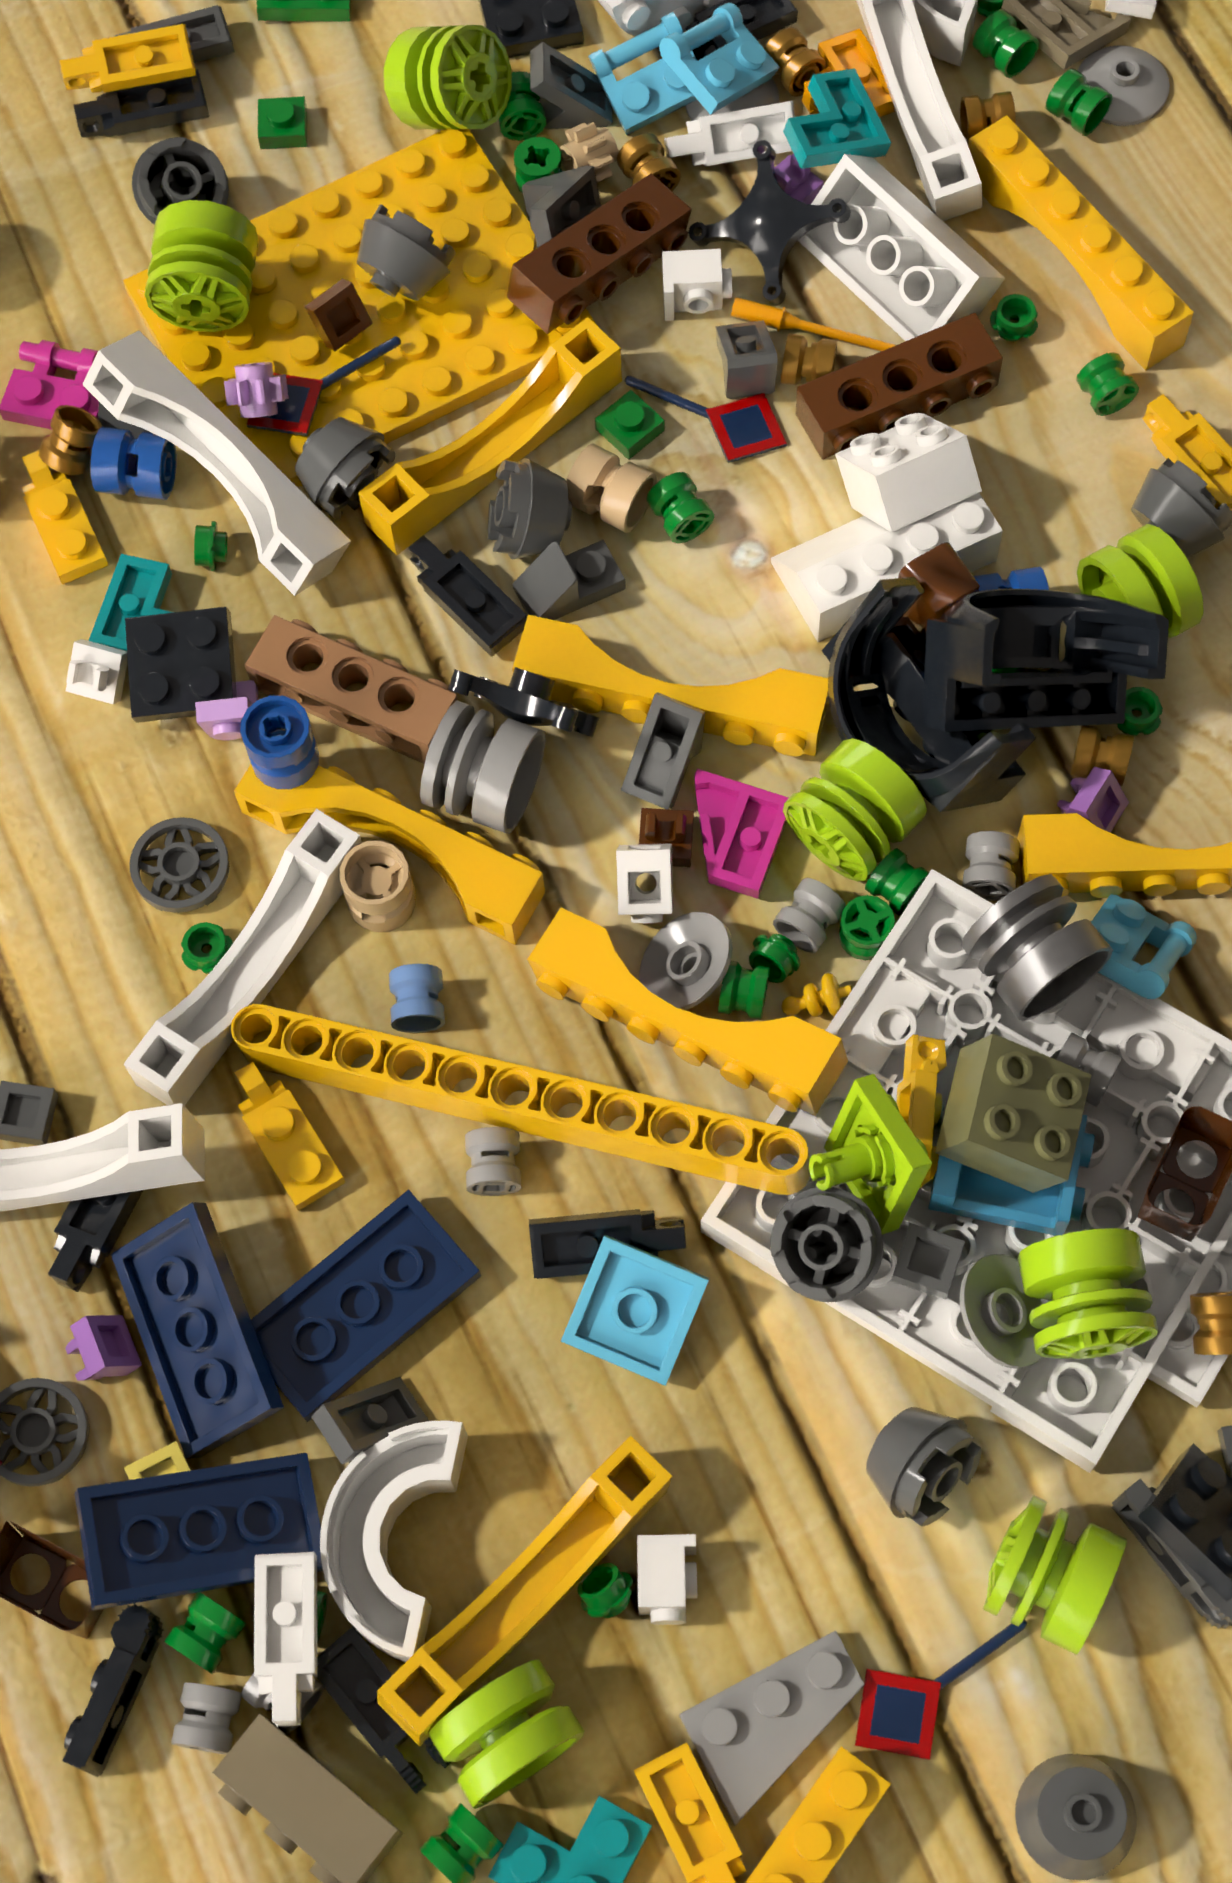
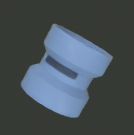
M407 964L392 969L389 973V989L396 999V1003L390 1009L392 1028L405 1033H423L441 1028L445 1024L444 1006L437 999L438 993L443 989L442 970L437 966L429 964Z

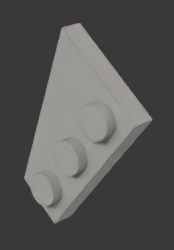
M836 1631L679 1714L734 1826L739 1823L766 1791L773 1786L800 1754L863 1688L864 1682Z

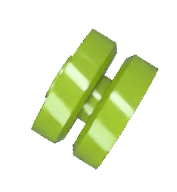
M1146 524L1120 538L1117 547L1108 545L1079 561L1077 577L1081 594L1125 602L1160 614L1169 619V638L1177 636L1201 622L1204 614L1203 596L1197 577L1185 554L1176 542L1160 527Z
M539 1659L520 1665L484 1685L452 1709L429 1731V1737L444 1762L461 1761L483 1750L469 1761L462 1769L458 1778V1784L473 1809L482 1807L514 1789L560 1757L584 1736L585 1731L569 1706L550 1707L531 1718L534 1713L550 1700L555 1688L554 1682Z

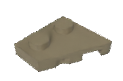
M1003 0L1001 9L1006 10L1016 19L1017 28L1028 30L1038 39L1039 48L1063 70L1126 34L1131 22V18L1124 14L1118 13L1113 20L1090 11L1089 8L1092 2L1090 0Z

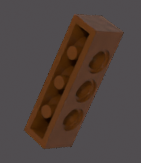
M651 173L512 265L507 298L546 334H549L563 323L566 325L571 324L582 314L585 308L597 300L604 301L617 290L618 286L632 276L635 278L642 276L653 262L662 257V251H678L688 237L686 230L692 209Z
M974 312L798 386L796 416L823 460L849 448L850 442L861 435L869 433L880 434L895 427V422L903 416L922 413L929 417H935L945 412L955 403L969 397L976 399L988 394L995 386H998L1003 357ZM938 370H948L951 373H943ZM895 388H903V389H906V390H908V391L900 392V391H896V390H894V389H895ZM850 407H861L864 410L856 411L850 409Z

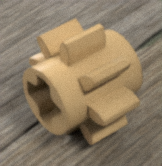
M584 122L565 131L569 143L560 147L561 163L565 171L585 165L594 166L597 183L613 176L609 164L617 161L618 147L608 129L605 127L597 129L594 122L588 125Z

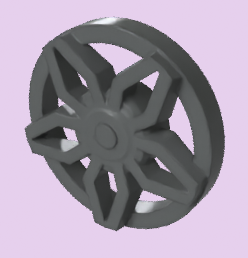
M186 817L167 819L150 827L138 839L130 857V875L140 896L154 908L172 913L193 911L212 903L223 889L230 869L227 848L217 831L200 820ZM178 830L181 831L185 842L175 843ZM188 830L199 832L207 836L212 842L198 843L193 847V840ZM167 833L164 842L166 847L163 850L160 848L146 850L154 840ZM217 852L207 860L200 859L202 854ZM157 860V866L153 867L141 861ZM219 864L217 875L213 882H211L208 874L202 870H211ZM140 871L152 877H157L154 879L151 892L142 883ZM199 880L203 882L206 889L202 893L191 886L194 881ZM167 883L172 885V889L163 898H160L162 888ZM181 887H184L186 894L192 897L185 900H175L180 895Z
M45 1378L25 1379L8 1386L0 1392V1413L16 1416L11 1426H8L0 1418V1430L5 1435H10L11 1437L1 1445L0 1459L4 1464L12 1449L17 1447L21 1451L19 1457L0 1466V1475L12 1483L31 1487L47 1485L62 1479L81 1459L89 1438L90 1426L88 1416L79 1398L63 1384ZM34 1390L27 1401V1409L23 1410L20 1406L7 1404L17 1395ZM46 1390H48L47 1409L38 1408L37 1406ZM57 1393L69 1401L76 1415L60 1413L54 1416L58 1410ZM64 1423L78 1425V1429L62 1435L59 1434L58 1426ZM76 1440L71 1452L62 1462L61 1450L55 1445L56 1442L68 1444ZM49 1451L52 1453L54 1469L50 1471L42 1463L41 1455ZM31 1456V1464L40 1474L22 1475L12 1471L25 1465Z

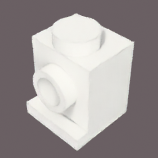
M721 249L662 251L665 321H674V312L701 314L713 310H722V299L732 298L731 268L722 269Z
M672 844L619 845L616 850L618 915H631L632 923L662 922L663 914H672L674 909ZM643 873L653 875L656 879V887L651 891L641 890L636 883L637 877Z
M696 1534L637 1535L639 1615H651V1624L679 1625L686 1623V1599L697 1598V1562L685 1563V1555H696Z

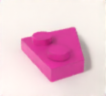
M697 769L694 775V785L708 883L758 899L787 823L783 807L789 797Z

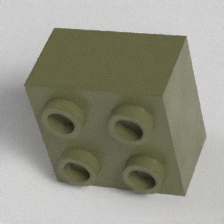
M994 1033L961 1048L935 1153L1032 1193L1068 1181L1091 1074Z

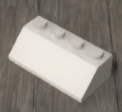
M844 154L811 203V205H827L833 199L840 198L845 201L851 210L849 220L844 223L829 222L819 225L808 231L798 240L905 341L974 312L979 316L1005 280L1002 274L873 157Z
M977 493L894 532H890L866 516H862L771 557V564L816 641L820 642L835 635L842 628L879 580L898 578L900 570L907 563L942 543L949 542L970 572L997 561L1003 530L980 493Z

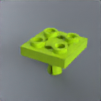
M871 1074L854 1080L824 1145L826 1152L817 1153L810 1157L809 1171L813 1181L826 1176V1179L820 1180L816 1184L817 1188L822 1191L846 1183L853 1195L861 1199L872 1211L883 1235L899 1229L932 1165V1161L928 1157V1152L923 1142L915 1137L899 1113L894 1098L886 1093L875 1074Z

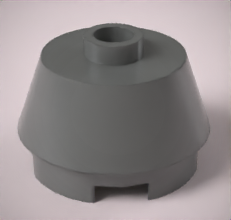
M184 137L165 139L150 146L138 159L132 175V190L135 201L144 216L154 225L159 212L170 204L186 200L227 204L229 184L220 160L214 152L205 146Z
M379 205L373 217L364 221L357 264L372 276L370 283L387 295L396 297L400 293L410 299L419 300L450 273L447 267L456 252L451 245L445 244L442 250L434 245V238L431 236L433 231L419 221L397 210L393 218H390L387 212L388 209L383 205Z
M339 417L326 426L318 428L308 437L303 445V452L297 460L295 472L310 500L321 511L325 510L332 518L339 520L343 514L340 509L347 504L354 511L361 506L358 492L378 477V470L383 461L387 464L394 462L395 451L384 442V435L344 417Z
M524 458L521 462L504 460L498 468L496 477L505 481L498 490L496 501L490 500L488 539L496 540L493 552L506 553L514 560L541 554L555 541L560 545L563 533L568 530L572 516V503L568 500V486L565 478L528 458Z
M1169 458L1157 470L1153 468L1149 470L1131 508L1132 513L1142 526L1151 524L1160 527L1176 542L1186 558L1224 540L1223 533L1232 524V511L1226 503H1222L1217 509L1214 507L1217 502L1205 488L1208 484L1185 464L1178 460L1173 463Z
M816 1187L797 1194L783 1206L774 1222L770 1239V1251L779 1273L791 1289L812 1300L838 1302L856 1296L872 1282L882 1261L883 1238L876 1217L861 1199L839 1188L832 1187L829 1190L822 1191Z
M910 1407L900 1412L880 1431L869 1453L866 1471L895 1517H907L920 1526H927L941 1518L949 1510L941 1501L953 1490L958 1480H962L967 1485L970 1483L977 1470L982 1449L972 1441L974 1437L967 1431V1425L963 1420L918 1407Z
M1063 1754L1042 1762L1026 1777L1016 1800V1826L1024 1848L1037 1864L1046 1871L1061 1878L1089 1880L1107 1874L1122 1862L1134 1841L1137 1816L1132 1795L1117 1772L1096 1758L1082 1754Z

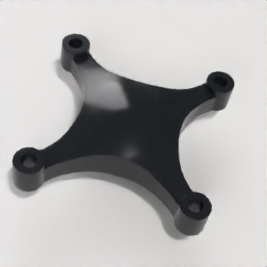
M760 140L754 144L752 150L753 155L757 159L756 180L742 204L731 215L720 222L710 225H704L701 222L693 223L689 228L688 234L698 246L704 247L716 241H729L751 250L759 259L764 270L766 284L762 290L763 296L771 304L779 305L786 298V292L782 285L784 264L795 243L804 234L819 225L829 222H846L851 216V210L845 201L840 198L833 199L827 205H810L789 196L782 190L775 175V150L768 141Z
M517 667L514 669L509 686L485 677H477L454 669L448 690L468 696L469 691L473 692L474 696L490 703L506 718L529 726L552 725L571 733L575 726L574 731L593 737L599 721V717L549 701L555 680Z

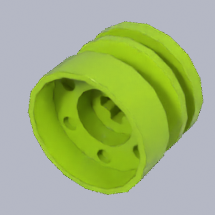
M482 25L411 27L397 36L388 50L384 65V90L390 108L402 123L413 129H485L496 122L507 107L512 88L511 65L506 48L494 32Z
M186 200L170 204L160 211L154 226L151 246L152 259L148 267V280L144 293L148 307L161 319L175 326L193 331L217 332L234 328L243 322L250 307L249 294L253 284L251 274L255 267L258 236L255 226L245 215L229 206L211 201Z
M851 738L844 740L821 764L819 771L821 779L817 777L807 779L802 784L800 792L794 793L784 803L783 813L788 825L797 838L813 855L843 877L859 882L867 880L875 870L877 863L881 862L890 853L889 842H902L923 820L927 808L924 798L914 782L894 761L868 743Z
M1109 1228L1077 1231L1047 1238L1033 1243L1020 1251L1018 1262L1024 1294L1031 1298L1052 1300L1033 1309L1029 1315L1030 1325L1036 1329H1043L1036 1333L1033 1338L1035 1352L1039 1356L1056 1359L1102 1357L1143 1344L1155 1338L1158 1334L1156 1317L1150 1313H1143L1153 1304L1151 1294L1146 1290L1123 1288L1142 1279L1146 1273L1140 1238L1133 1230Z
M1033 1495L1027 1508L1011 1521L988 1573V1591L983 1610L997 1616L1010 1592L1019 1597L1010 1623L1019 1627L1034 1605L1045 1609L1041 1627V1638L1077 1655L1084 1645L1106 1599L1124 1554L1127 1539L1090 1522L1075 1544L1064 1539L1069 1511L1060 1508L1049 1531L1038 1527L1047 1501Z

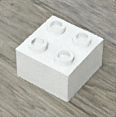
M922 413L903 416L895 422V427L880 434L869 433L861 435L850 442L849 448L835 454L852 509L890 532H894L982 492L967 435Z

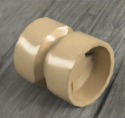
M593 443L580 453L566 480L568 500L571 501L573 507L589 515L600 511V519L603 522L625 533L631 532L639 524L649 506L646 501L647 494L657 483L654 473L632 462H627L621 466L620 459L616 454Z
M380 840L366 841L354 846L344 856L339 868L340 883L354 921L362 928L373 932H390L401 927L411 917L416 905L415 890L409 866L403 853L393 844Z

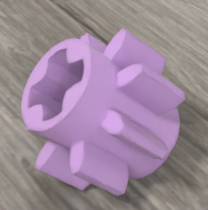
M272 362L234 366L236 378L224 381L227 406L239 405L241 418L265 417L278 414L277 402L289 399L286 374L274 375Z

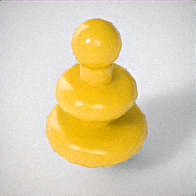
M826 973L821 978V990H818L817 986L813 983L806 984L803 989L804 996L798 998L794 996L786 997L782 1001L781 1008L788 1016H795L800 1010L808 1009L811 1016L819 1017L823 1013V1006L826 1005L829 1013L835 1017L844 1003L843 998L848 997L853 988L851 985L840 987L836 977L832 973Z

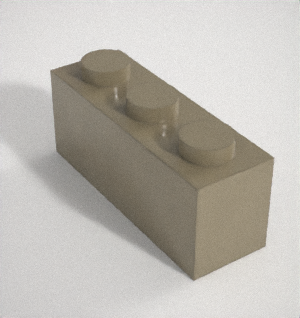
M261 1714L256 1717L212 1772L225 1783L218 1793L245 1816L253 1807L270 1821L264 1833L289 1854H292L299 1846L316 1861L309 1871L322 1883H366L404 1834Z

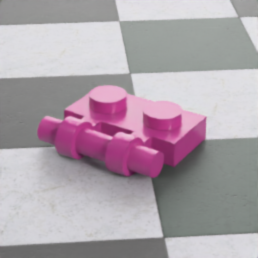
M41 340L37 344L23 341L19 348L20 360L36 364L33 372L13 369L0 404V414L3 420L52 430L50 421L55 409L62 405L76 406L84 409L98 419L99 401L82 385L98 350L83 348L81 352L62 349L57 342ZM62 368L77 371L74 380L54 376L56 369Z

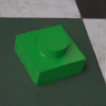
M305 96L258 99V141L260 149L307 147V106Z
M629 390L595 418V429L629 460L665 431V420L635 392Z

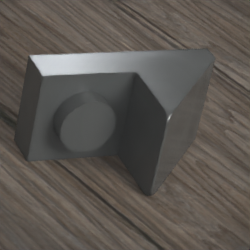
M544 42L530 51L531 91L540 96L539 102L544 107L546 126L544 129H568L584 122L587 125L594 122L596 127H607L613 123L612 105L596 74Z
M585 165L532 180L522 185L528 220L535 234L537 248L601 207L594 166Z
M764 320L716 326L717 346L723 361L726 397L734 399L750 397L761 393L765 395L773 393L775 391L778 360L776 349Z
M604 539L566 556L558 542L555 541L513 583V589L527 616L532 615L551 620L558 619L626 589L625 578Z
M655 693L621 791L664 809L674 807L689 762L702 749L706 712L661 693Z
M401 1377L324 1403L311 1416L341 1464L350 1463L361 1451L365 1452L374 1444L389 1436V1432L404 1426L429 1421Z

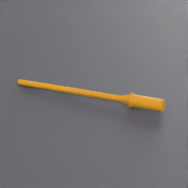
M739 297L735 298L731 311L732 317L751 322L764 320L766 326L777 328L779 332L781 329H800L878 351H884L896 346L891 343L801 320L786 311L785 307L780 309Z

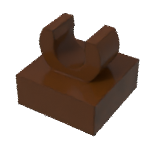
M343 278L304 306L325 346L333 351H337L373 324L354 285Z
M641 808L639 844H672V866L691 867L694 811Z

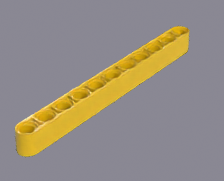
M252 1004L244 1007L237 1012L232 1020L231 1033L234 1041L249 1063L254 1062L258 1069L489 1125L510 1128L518 1132L780 1195H791L799 1192L807 1185L811 1177L809 1171L810 1156L806 1141L798 1132L790 1128L263 1004ZM271 1031L268 1038L264 1041L251 1043L254 1036L259 1032ZM314 1042L322 1043L319 1050L314 1054L308 1056L301 1055L303 1049ZM364 1054L373 1055L371 1061L365 1066L359 1068L351 1067L354 1060ZM415 1066L425 1067L422 1074L412 1080L402 1079L408 1069ZM467 1078L477 1080L474 1087L469 1091L463 1093L453 1091L456 1084L461 1080ZM513 1092H529L528 1097L522 1103L517 1105L505 1104L507 1097ZM578 1103L582 1105V1108L575 1116L569 1118L557 1116L559 1109L566 1104ZM624 1115L636 1118L633 1125L628 1129L618 1131L609 1128L612 1121L617 1117ZM675 1128H683L690 1132L687 1138L676 1144L667 1143L662 1140L668 1131ZM728 1141H737L744 1145L738 1154L731 1157L722 1156L716 1152L720 1145ZM781 1154H791L799 1159L797 1164L786 1170H779L770 1165L772 1160Z

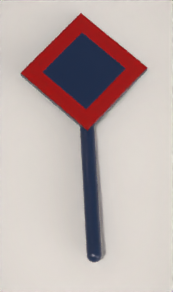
M399 337L391 338L320 380L286 375L289 399L277 402L278 414L248 418L247 427L308 436L322 390L398 347L401 344V339Z
M629 375L625 378V383L633 388L707 418L727 463L786 447L787 445L764 393L707 408Z
M1024 1620L1019 1627L1011 1623L933 1681L866 1669L855 1746L930 1760L940 1690L1027 1627V1621Z

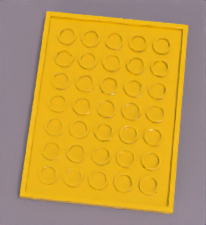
M444 129L250 220L255 226L258 236L256 262L251 274L253 284L249 294L250 307L245 320L234 328L217 332H206L175 326L158 317L148 307L144 295L148 280V269L123 280L126 292L161 352L296 487L302 485L295 472V466L303 452L304 443L315 430L326 426L334 419L344 417L378 431L384 435V442L388 444L529 375L549 346L587 317L596 324L585 308L573 323L568 325L563 323L549 334H546L507 298L512 265L537 249L535 234L531 229L529 220L469 129ZM379 205H383L388 209L387 212L390 218H393L397 210L419 221L433 231L431 236L434 238V245L442 250L445 244L451 245L456 252L447 267L450 273L419 300L410 299L400 293L396 297L387 295L370 283L372 276L357 264L364 221L373 217ZM343 278L354 285L373 324L337 351H333L325 346L304 306ZM399 337L401 339V344L398 347L322 390L308 436L248 428L246 425L248 418H241L239 405L227 406L224 381L236 378L234 367L236 365L272 362L273 373L320 380L391 338Z

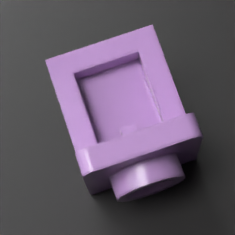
M254 681L236 682L237 698L195 702L196 721L210 738L213 737L217 740L242 738L240 734L241 720L246 710L258 700V687Z

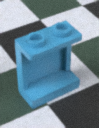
M1087 1115L1082 1116L1068 1181L1032 1193L939 1155L928 1209L1055 1236L1063 1235L1070 1220L1079 1222L1083 1209L1085 1188L1076 1186L1079 1166L1089 1167L1095 1137L1094 1134L1085 1133Z

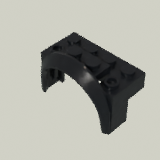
M915 577L879 580L854 614L822 649V652L830 662L828 672L829 702L834 724L842 742L853 738L866 742L883 752L909 776L922 796L934 805L939 812L1001 801L1026 775L1016 759L1029 747L1036 737L1028 726L1022 722L1017 723L1008 734H1000L993 730L943 732L922 726L926 640L909 617H903V615L925 590ZM873 683L878 686L875 689L854 691V687L862 684ZM888 695L894 700L893 707L903 719L910 722L923 739L922 746L926 753L920 750L907 737L898 724L890 706Z
M994 589L971 593L944 614V619H927L922 726L943 732L1012 729L1019 722L1025 723L1028 728L1124 724L1127 675L1145 679H1165L1169 619L1125 602L1081 593L1042 589ZM1063 621L1066 625L1064 638L1065 658L1060 662V628ZM1003 668H1051L1047 671L1033 672H992V669Z

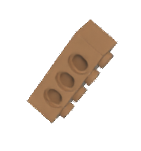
M276 615L273 616L245 663L249 680L256 683L258 691L269 696H286L294 699L305 708L307 713L425 764L430 743L449 707L458 701L457 694L448 690L449 686L437 679L430 678L425 681L409 674L406 668L391 659L379 661L365 655L358 646L344 639L333 641L319 635L311 625L304 621L293 619L290 622ZM307 664H321L313 671H301V668ZM353 683L367 684L359 691L351 692L345 690ZM407 702L412 704L409 709L402 712L390 710L397 703Z

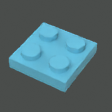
M605 1235L561 1342L666 1386L710 1278Z

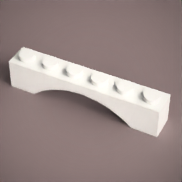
M856 0L932 212L942 221H946L982 208V183L966 139L958 127L940 85L913 1Z
M140 331L98 351L82 385L117 420L141 427L170 441L209 470L232 495L246 517L256 542L259 561L294 596L332 573L351 540Z
M316 809L286 848L263 898L226 954L185 999L171 1011L156 1020L125 1061L124 1066L138 1087L166 1105L183 1103L184 1106L233 1042L231 1024L237 1012L246 1006L262 1003L343 894L339 868L344 856L354 846L362 843L359 834L320 810Z
M183 1103L128 1111L108 1125L68 1140L38 1146L0 1149V1212L205 1181V1129Z

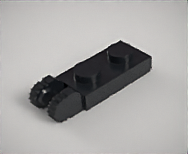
M128 1605L118 1615L119 1620L115 1621L110 1631L115 1647L109 1659L102 1660L96 1668L90 1685V1691L93 1693L83 1716L79 1715L74 1719L65 1737L64 1748L67 1751L62 1761L96 1777L103 1774L149 1672L151 1661L160 1644L158 1639L163 1637L161 1634L164 1629H162L163 1623L159 1621L160 1618L142 1605Z
M352 1626L317 1656L316 1678L382 1760L387 1758L410 1788L417 1794L426 1786V1783L423 1781V1775L413 1762H408L397 1749L410 1736L377 1702V1691L392 1676V1673ZM430 1737L424 1741L426 1751L437 1764L447 1768L452 1763L444 1762Z

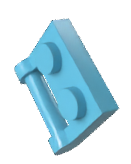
M725 3L715 9L712 17L682 34L672 33L663 38L659 44V51L664 61L710 115L769 81L779 69L778 64L743 25L741 11L733 3ZM719 35L728 43L698 61L690 54V51Z
M674 12L661 17V24L606 52L599 49L588 55L591 65L626 135L697 100L663 58L619 81L616 80L612 70L659 47L660 41L668 35L676 32L684 33ZM690 51L692 57L697 61L693 51Z
M1113 894L1108 897L1091 921L1113 949L1110 959L1098 973L1147 999H1156L1164 993L1169 985V973L1179 958L1187 955L1192 950L1197 940L1194 928L1188 923L1175 921L1169 924L1147 912L1138 902L1131 899H1123ZM1146 942L1159 948L1150 963L1140 965L1133 961Z

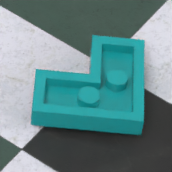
M856 69L813 74L808 90L818 108L819 114L788 118L783 130L800 168L837 164L844 154L873 158L886 156L891 146V141Z
M121 554L89 641L127 651L125 618L174 613L160 609L172 577L169 564Z
M599 1796L569 1851L517 1821L488 1877L497 1883H624L652 1829V1825Z

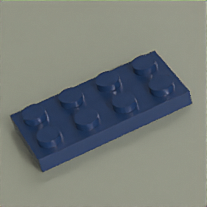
M408 1189L254 1316L251 1322L276 1386L306 1422H309L312 1419L311 1416L324 1403L333 1401L479 1279L481 1273Z
M191 1202L111 1254L186 1459L204 1456L284 1408L206 1203Z
M307 1453L77 1488L75 1492L92 1610L255 1583V1555L315 1552L317 1555V1572L323 1571L320 1554L321 1526Z

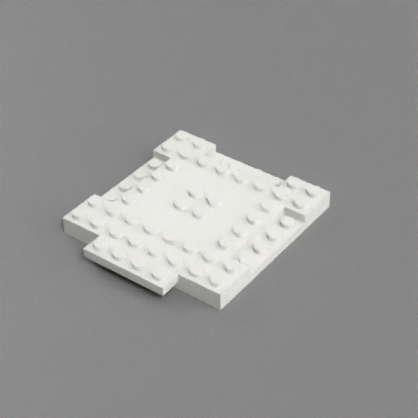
M931 869L825 1030L842 1038L848 1063L817 1115L814 1116L798 1108L797 1112H790L776 1105L765 1123L790 1128L798 1132L806 1141L810 1157L817 1153H825L824 1145L855 1079L875 1074L886 1093L890 1094L896 1101L897 1085L903 1081L906 1041L913 1034L945 1040L947 1067L937 1074L936 1092L942 1095V1111L939 1121L933 1129L932 1146H937L960 1049L994 1033L1053 1059H1057L1072 1032L1086 1039L1090 1048L1098 1052L1108 1050L1122 1057L1120 1065L1098 1107L1085 1102L1083 1115H1087L1085 1133L1095 1135L1089 1167L1079 1166L1076 1186L1085 1188V1198L1079 1222L1070 1220L1064 1234L1092 1229L1120 1228L1133 1230L1139 1235L1146 1273L1142 1279L1123 1288L1146 1290L1151 1294L1153 1304L1143 1313H1150L1156 1317L1159 1332L1155 1338L1112 1355L1088 1359L1042 1357L1033 1365L1018 1369L1001 1366L989 1359L976 1346L963 1321L960 1307V1288L966 1271L975 1261L991 1254H1004L1018 1260L1021 1250L1033 1243L1054 1237L1055 1235L929 1210L928 1206L934 1177L918 1190L899 1229L882 1235V1261L872 1282L862 1292L852 1298L838 1302H824L991 1405L990 1412L1090 1473L1096 1466L1147 1378L1197 1408L1228 1355L1194 1354L1193 1335L1200 1329V1325L1197 1322V1318L1191 1313L1190 1295L1209 1292H1232V1173L1211 1218L1192 1242L1169 1233L1137 1216L1149 1183L1184 1111L1190 1107L1199 1106L1232 1121V1040L1162 1000L1141 997L1100 973H1097L1083 987L1051 1010L1034 1019L1027 1021L1019 1020L996 991L998 983L1008 970L987 977L978 968L981 958L974 960L961 947L963 937L971 926L994 904ZM1194 1140L1180 1147L1177 1154V1162L1180 1169L1186 1175L1192 1178H1204L1215 1170L1217 1157L1214 1150L1208 1144ZM781 1154L775 1157L770 1165L779 1170H786L797 1164L799 1159L791 1154ZM826 1176L814 1181L810 1177L807 1185L802 1190L791 1195H780L725 1182L701 1219V1232L788 1286L779 1273L770 1251V1239L774 1222L783 1206L791 1198L805 1190L816 1188L817 1182L826 1179ZM846 1183L833 1186L853 1194ZM1166 1189L1155 1199L1154 1206L1187 1223L1194 1215L1193 1201L1182 1190ZM1206 1193L1210 1201L1213 1193ZM910 1223L965 1241L946 1300L891 1281Z

